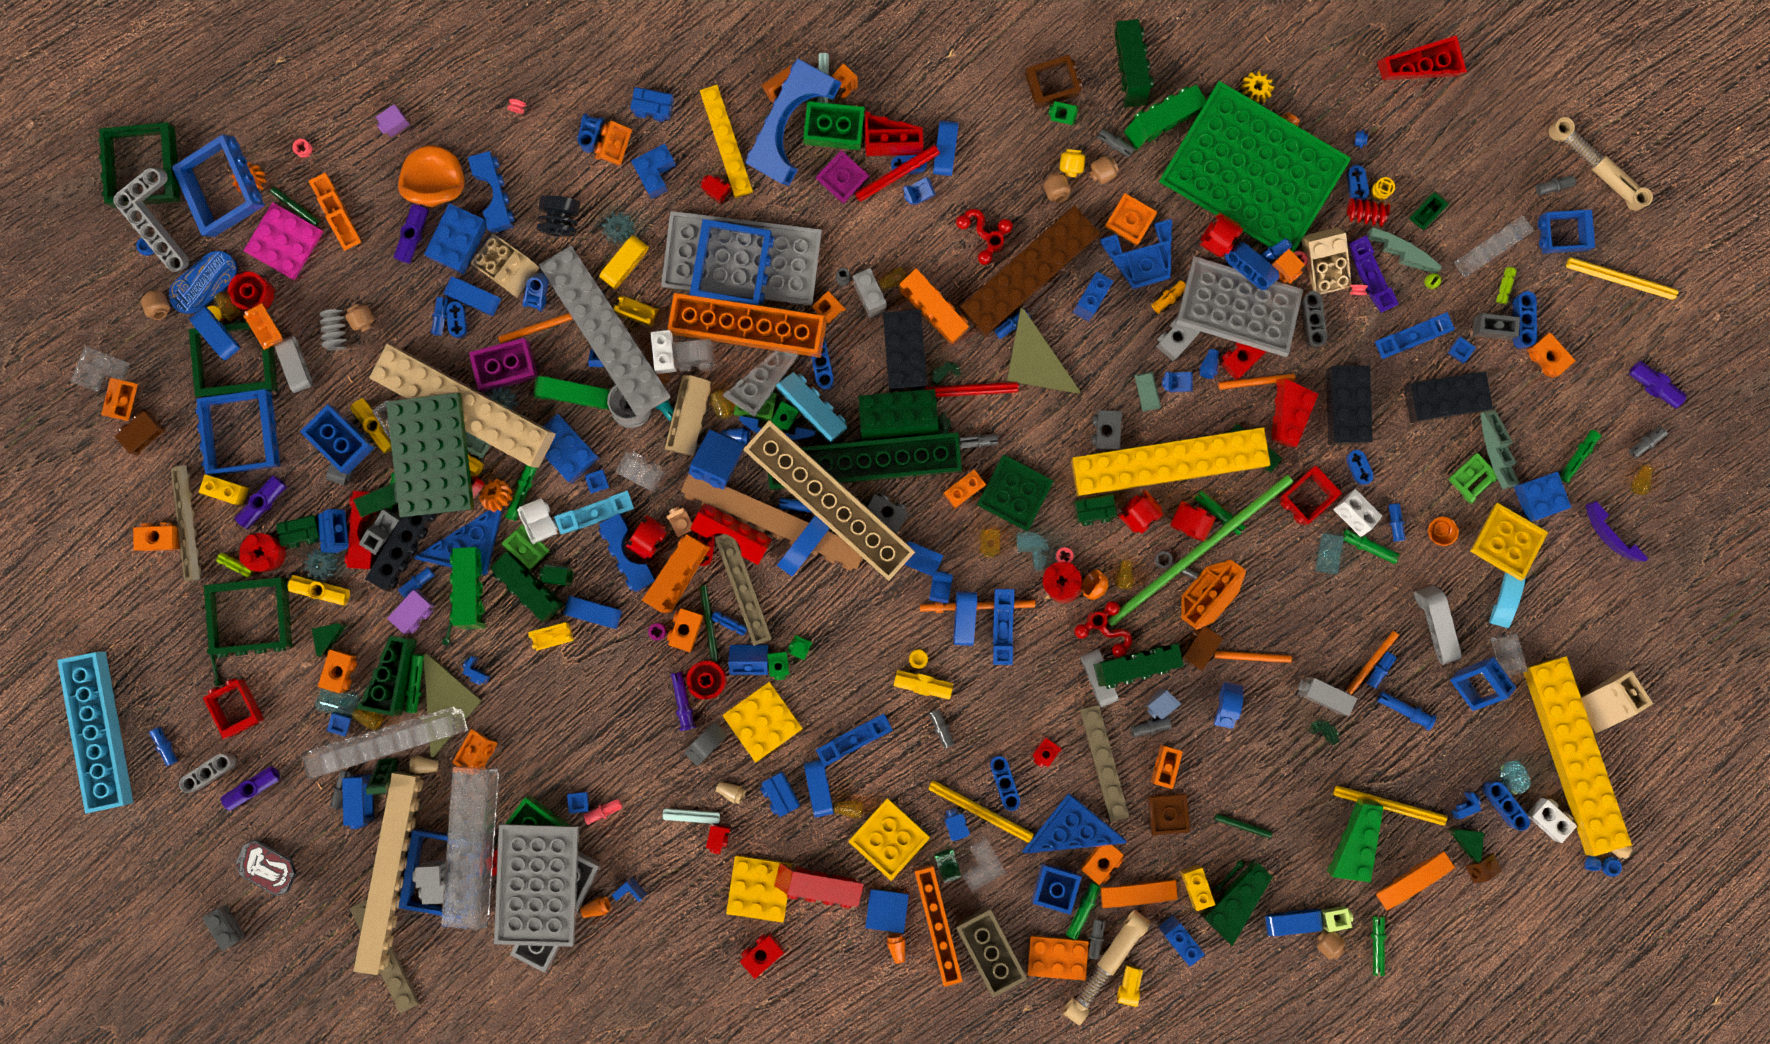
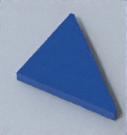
M497 509L496 512L486 511L475 518V520L416 555L414 559L452 567L450 564L452 548L476 547L481 550L482 574L488 575L503 509L502 511Z
M1068 793L1022 852L1029 854L1125 844L1127 840Z

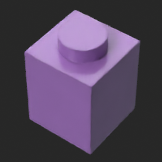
M395 104L376 116V119L379 121L377 124L378 128L383 134L387 133L390 137H393L410 125Z

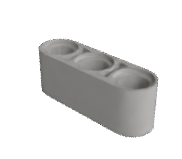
M289 336L275 344L277 355L292 392L297 393L313 387L312 378L295 336Z
M1096 649L1080 655L1099 706L1104 707L1119 701L1115 688L1106 689V686L1099 687L1093 664L1104 661L1100 650Z
M232 753L216 755L182 777L179 782L180 789L185 793L202 789L233 769L237 763L236 757ZM223 757L227 759L226 767L222 765ZM206 768H209L211 771L210 777H207L205 774ZM190 779L194 781L193 788L189 785Z

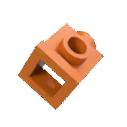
M829 291L812 306L816 311L815 314L825 316L828 324L841 311L844 312L846 310Z

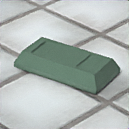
M1153 371L1134 375L1142 412L1161 408Z

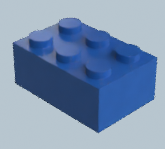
M449 203L424 255L430 260L464 275L487 229L485 220Z
M329 404L300 431L341 473L349 474L375 448L336 407Z
M559 414L554 416L544 426L556 433L545 458L567 482L571 484L575 482L600 459Z

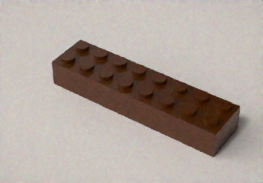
M1074 205L960 306V311L986 338L1099 237V231Z

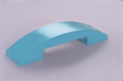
M628 491L577 510H571L554 516L562 535L605 521L618 513H626L633 510L634 507Z
M1505 572L1497 604L1493 606L1490 624L1504 628L1510 627L1522 596L1525 579L1520 581Z

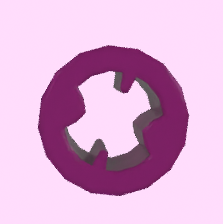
M661 623L651 625L648 630L649 637L655 641L663 639L667 633L666 627ZM656 626L658 629H662L660 637H657L656 634L653 635V630H655L654 627Z

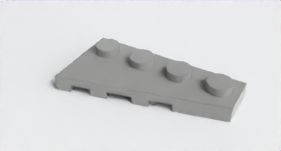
M774 351L763 363L750 371L733 388L726 391L723 397L756 417L777 388L776 385L782 381L797 360L798 355Z

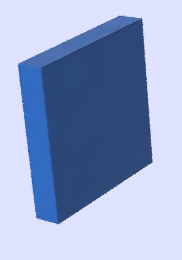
M870 888L865 928L904 933L909 893Z

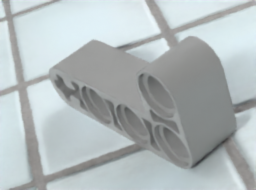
M1434 585L1415 591V600L1418 606L1425 611L1438 661L1441 665H1445L1461 659L1462 655L1444 592Z

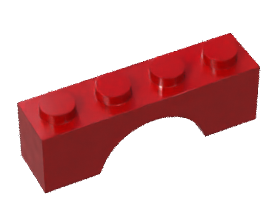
M353 491V495L350 496L349 504L352 508L351 514L348 516V525L350 526V532L348 533L349 548L345 554L347 568L371 569L376 561V555L359 545L363 538V528L366 521L371 516L380 513V511L360 517L353 499L370 492Z
M706 503L700 508L690 530L706 538L717 533L731 536L739 544L741 556L759 565L772 540L766 534L751 528L745 523H741L732 516L724 514Z

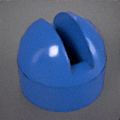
M1588 856L1585 860V869L1589 871L1601 870V860L1596 856Z

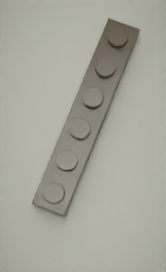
M179 465L171 468L184 582H191L200 579L201 568L198 565L197 557L199 550L195 542L194 510L191 508L192 492L189 489L188 483L190 475L186 465Z
M726 534L714 537L753 645L771 640V634L737 541Z
M1097 704L1082 708L1080 713L1109 820L1113 822L1128 818L1127 806L1100 707Z
M367 900L349 908L360 932L362 930ZM389 947L387 955H390L388 967H385L380 973L399 1013H402L418 1005L419 1001L393 948Z

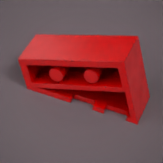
M865 111L866 156L918 155L923 152L922 127L901 121L895 122L888 120L887 117L882 116L881 118Z
M1286 378L1276 380L1277 395L1274 401L1276 407L1275 416H1273L1271 440L1286 447H1297L1319 394Z

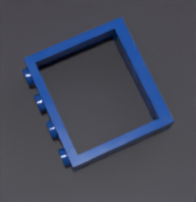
M221 135L172 167L202 236L216 237L265 206L261 193L255 184L254 176L248 168L247 160L241 152L240 144L234 136ZM223 149L246 202L214 221L192 168Z
M703 219L689 295L757 306L763 305L765 293H762L763 285L766 286L768 281V274H765L766 267H770L772 257L769 255V250L773 248L775 238L772 236V232L770 230ZM711 228L764 237L753 300L701 291Z
M263 389L196 399L197 409L195 411L199 417L197 429L199 434H201L199 446L200 451L203 453L204 461H202V466H204L205 475L217 476L281 467L271 391ZM258 399L266 462L217 468L210 406Z
M419 828L413 830L398 908L465 920L470 919L472 915H475L477 909L475 897L480 892L478 880L484 870L482 858L487 853L486 840ZM424 837L477 846L466 909L436 904H422V902L412 901L416 883L413 882V871L415 867L419 866Z

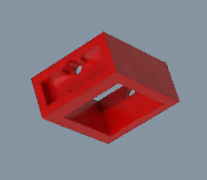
M1315 465L1310 467L1278 498L1281 500V506L1294 514L1293 518L1298 524L1309 525L1342 493ZM1308 477H1311L1328 497L1305 517L1288 496Z
M233 678L225 682L226 686L222 688L215 687L208 691L209 695L203 697L223 739L231 738L264 721L244 679L237 680ZM238 688L252 716L230 727L217 702V698Z

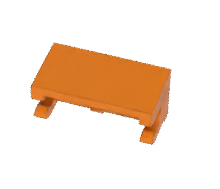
M842 64L831 76L842 82L840 88L846 89L841 98H846L853 90L858 88L857 75L845 64Z
M262 303L245 312L244 318L264 350L283 341L281 334Z

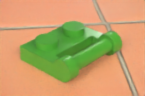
M1478 453L1473 454L1448 478L1451 484L1470 504L1476 500V497L1486 487L1498 480L1494 470ZM1485 472L1487 477L1470 492L1467 488Z

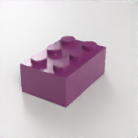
M526 338L469 352L477 387L482 392L529 381L538 377L530 342Z

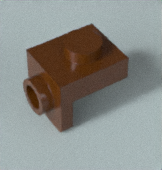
M1494 853L1487 854L1479 863L1466 865L1474 883L1490 881L1502 871Z

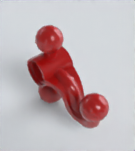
M978 209L967 210L964 215L957 217L956 225L959 229H967L971 224L970 218L972 216L977 217L976 231L981 238L987 241V248L978 254V261L982 265H988L992 262V253L1002 250L1004 246L1003 236L1011 232L1013 223L1009 219H1002L998 224L999 230L989 234L984 230V214ZM997 238L1000 240V244L994 246L990 241Z
M1109 601L1102 612H1090L1087 616V623L1079 624L1074 629V634L1079 639L1086 638L1089 635V630L1092 628L1099 629L1108 638L1123 636L1125 642L1123 644L1117 643L1112 648V653L1116 658L1125 656L1133 642L1132 635L1128 630H1109L1106 626L1107 617L1109 615L1115 616L1120 611V606L1116 601ZM1096 615L1101 616V622L1098 625L1093 623V618Z

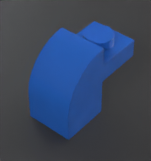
M1229 682L1223 683L1219 694V708L1214 718V725L1234 728L1235 722L1239 720L1242 710L1243 685Z

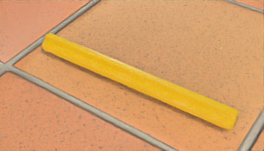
M1573 257L1568 258L1566 263L1567 268L1671 300L1675 299L1678 294V290Z
M934 780L931 781L928 788L930 791L1028 843L1032 840V832Z
M1335 786L1333 795L1356 802L1358 798L1378 801L1385 810L1443 826L1447 821V816L1341 786Z

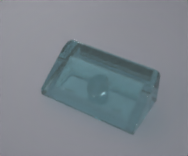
M1321 535L1316 572L1338 574L1344 540L1343 536Z
M322 688L315 706L318 711L330 714L335 711L351 716L354 719L360 697L347 693H336Z

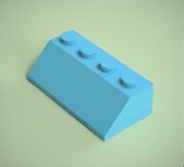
M794 372L776 385L778 391L832 444L847 430L845 425L847 421L840 414L836 416L832 412L834 408L827 401L823 403L820 400L819 392L814 387L810 389L805 384L807 380L800 373L798 375Z

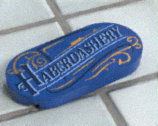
M214 251L205 255L173 282L169 290L171 305L177 311L185 314H195L203 306L207 307L228 289L231 279L237 275L238 265L235 259L221 251Z

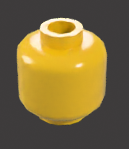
M1066 149V152L1061 154L1060 171L1066 172L1065 176L1077 177V174L1083 173L1085 155L1081 154V150Z

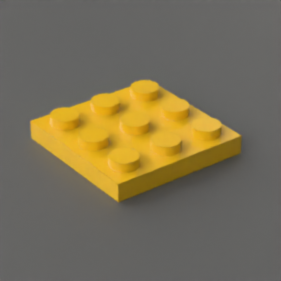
M1496 503L1470 552L1522 581L1525 579L1548 532L1501 504Z
M771 682L765 684L722 715L755 763L803 729Z
M886 798L848 842L892 881L930 839V836L891 800Z
M735 855L726 914L784 923L788 899L786 897L787 894L775 887L774 884L779 863L787 864L791 869L793 863Z

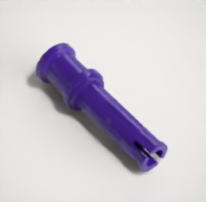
M677 672V675L676 673L670 674L678 706L676 715L679 716L681 728L679 730L685 731L697 728L693 722V709L689 707L683 672Z

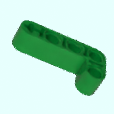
M538 376L535 382L533 397L609 410L607 401L611 390Z

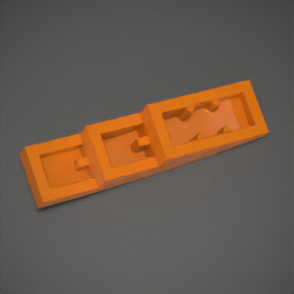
M327 172L309 180L308 182L317 196V200L326 215L325 217L344 251L361 243L362 241Z
M1442 851L1410 868L1409 872L1394 879L1392 884L1377 891L1376 896L1385 909L1389 910L1452 871L1455 865L1446 852Z
M1176 880L1137 882L1136 884L1100 887L1102 908L1177 900Z

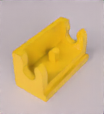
M619 296L618 306L615 305L614 308L616 314L650 327L653 326L659 310L625 296Z
M569 622L528 632L529 638H532L533 641L532 648L536 649V651L574 641Z

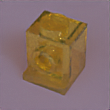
M980 530V554H984V557L995 558V554H1000V530ZM988 540H992L994 542L993 547L987 546Z

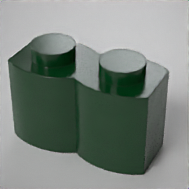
M545 564L540 569V578L543 583L571 586L574 568Z

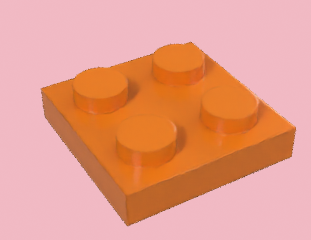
M1124 193L1105 227L1138 246L1157 211Z

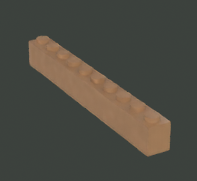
M689 474L681 490L685 494L684 498L693 502L695 499L702 501L701 505L706 503L707 505L714 506L724 514L736 516L737 520L741 523L747 524L750 522L754 524V529L763 533L765 530L772 532L771 536L781 541L784 537L790 540V545H793L809 524L725 486L724 490L715 488L703 480L693 478ZM828 531L811 552L815 556L818 553L824 555V560L833 564L835 561L842 563V568L851 572L853 568L858 569L863 558L842 538Z

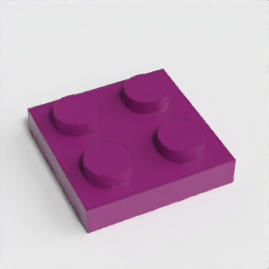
M841 150L815 178L844 205L869 178V175Z

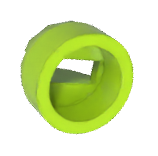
M1431 273L1425 277L1424 283L1427 288L1435 289L1441 284L1442 280L1438 274ZM1436 277L1437 280H1436L1435 283L1432 285L1431 282H1432L1433 279Z

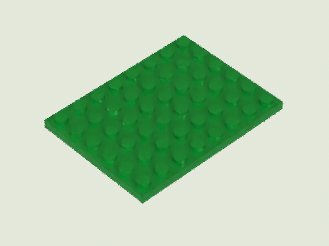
M1218 81L1160 178L1159 183L1215 216L1219 212L1225 214L1240 224L1243 228L1242 232L1268 247L1276 245L1284 238L1289 239L1292 244L1290 250L1294 253L1351 158L1221 81Z

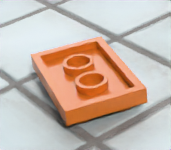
M1030 935L1027 975L1086 981L1089 941Z

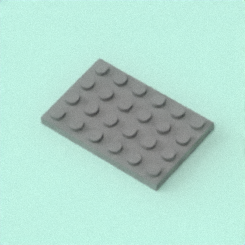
M1194 256L1176 324L1287 357L1291 347L1303 289L1276 281L1266 290H1260L1235 268Z
M499 825L494 944L574 946L579 826Z

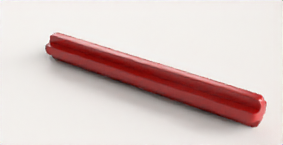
M933 145L855 193L857 199L860 202L936 157L940 154L937 146Z
M1018 382L938 386L926 387L924 390L935 389L936 397L1017 393L1019 391Z

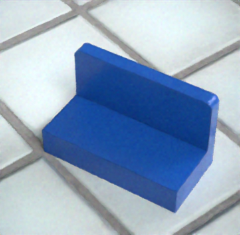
M907 541V544L915 553L904 565L933 577L934 572H937L943 555Z
M730 645L729 675H768V645Z
M633 877L629 878L612 894L613 898L618 901L629 891L638 902L647 895Z

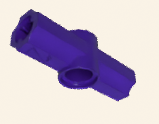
M412 204L406 223L400 230L401 237L393 257L394 259L411 264L417 244L422 239L421 232L429 212L428 209ZM414 230V236L412 238H408V233Z
M1638 361L1630 369L1629 375L1644 385L1646 392L1654 397H1660L1674 409L1678 408L1686 400L1687 395L1670 383L1671 379L1668 376L1654 371L1644 362Z
M273 475L258 493L250 497L249 503L234 518L236 522L249 530L265 511L271 509L273 502L287 487L286 484ZM263 498L264 504L259 507L258 500Z
M273 766L266 768L220 797L221 803L228 811L235 809L280 781L279 772ZM249 784L254 788L253 793L248 791Z

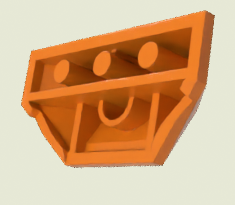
M1231 559L1207 566L1182 595L1181 619L1196 630L1215 622L1239 593L1246 570Z

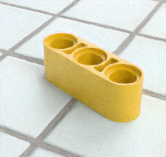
M632 235L602 270L599 278L613 289H617L647 253L649 246L635 235Z

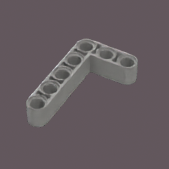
M149 168L115 194L114 204L170 271L185 270L189 266V258L142 202L164 185L168 178L167 173L163 169ZM154 172L158 175V180L156 182L153 180L152 177ZM139 184L143 186L142 193H140L138 190ZM125 195L129 199V203L127 205L124 203L123 200ZM138 211L142 215L141 220H138L136 217ZM150 227L155 230L154 236L149 233ZM163 242H165L168 247L166 252L162 248ZM175 258L180 260L179 267L175 264Z

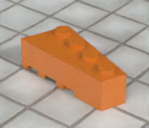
M917 268L899 284V292L917 310L921 309V314L951 345L968 330L969 326L967 324L969 322L967 319L955 312V307L949 301L946 302L942 294L929 283L928 279Z
M686 534L685 537L683 536L678 542L677 549L669 557L667 564L642 601L659 612L672 613L710 546L692 535Z

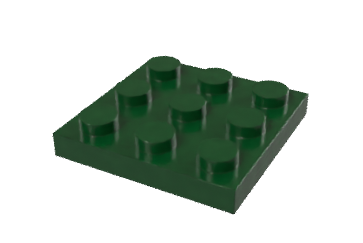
M1003 454L976 506L1028 532L1054 481Z

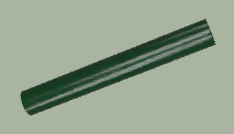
M276 187L271 188V194L314 226L320 223L318 218Z
M1218 813L1215 815V821L1269 839L1272 836V831Z

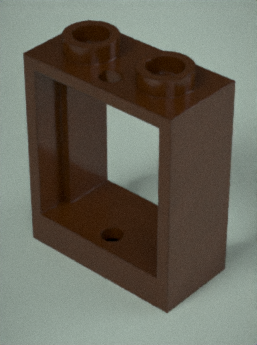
M1070 54L1026 68L1025 77L1036 109L1054 104V101L1061 102L1080 95L1083 88L1080 77L1077 78L1076 63L1074 60H1071ZM1065 64L1073 88L1043 97L1036 73Z

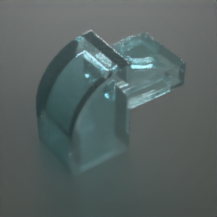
M1033 532L1016 533L1017 553L1032 552L1033 570H1043V566H1046L1045 555H1042V551H1049L1046 540L1041 535Z

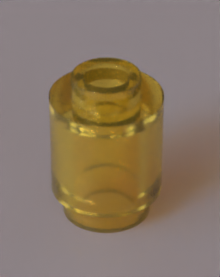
M720 390L710 395V403L717 418L722 417L724 420L731 417L735 409L731 401L723 397L724 390Z

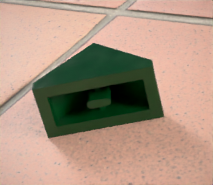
M1434 191L1425 198L1409 219L1424 231L1449 205V202Z
M336 623L311 628L315 651L318 657L327 656L328 651L334 646L347 624Z
M1450 827L1448 831L1471 860L1479 863L1482 859L1484 832Z

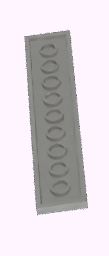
M570 246L540 263V269L547 277L549 283L636 417H640L671 398L573 247Z

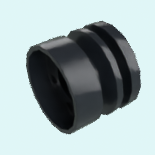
M541 196L539 211L547 215L537 218L541 223L537 224L536 230L554 237L576 236L577 229L573 227H577L578 222L570 219V217L579 216L580 202L562 196Z

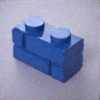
M635 87L630 108L632 113L638 118L650 116L655 121L664 122V120H670L674 97L670 93Z
M327 509L318 514L321 552L339 553L349 548L345 510Z
M783 771L761 783L762 787L760 789L765 798L769 797L772 803L769 806L774 815L778 814L780 818L800 807L801 804Z
M957 807L946 810L947 814L944 815V820L951 841L968 837L970 833L962 810H958Z

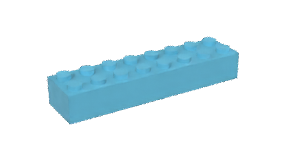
M94 652L57 660L85 814L132 804L133 797L106 652Z

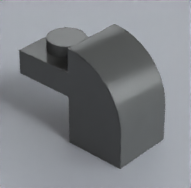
M388 508L382 509L374 525L365 532L359 545L376 555L387 543L401 517Z
M714 722L684 753L698 766L728 734Z

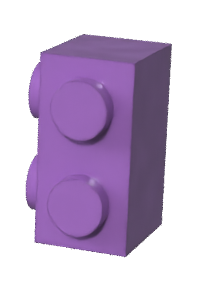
M413 590L387 619L403 634H410V632L413 634L420 627L419 623L423 618L427 619L433 613L432 608L435 605L419 590Z

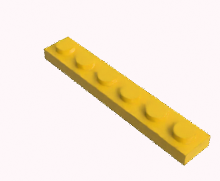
M718 85L699 90L735 198L753 193Z

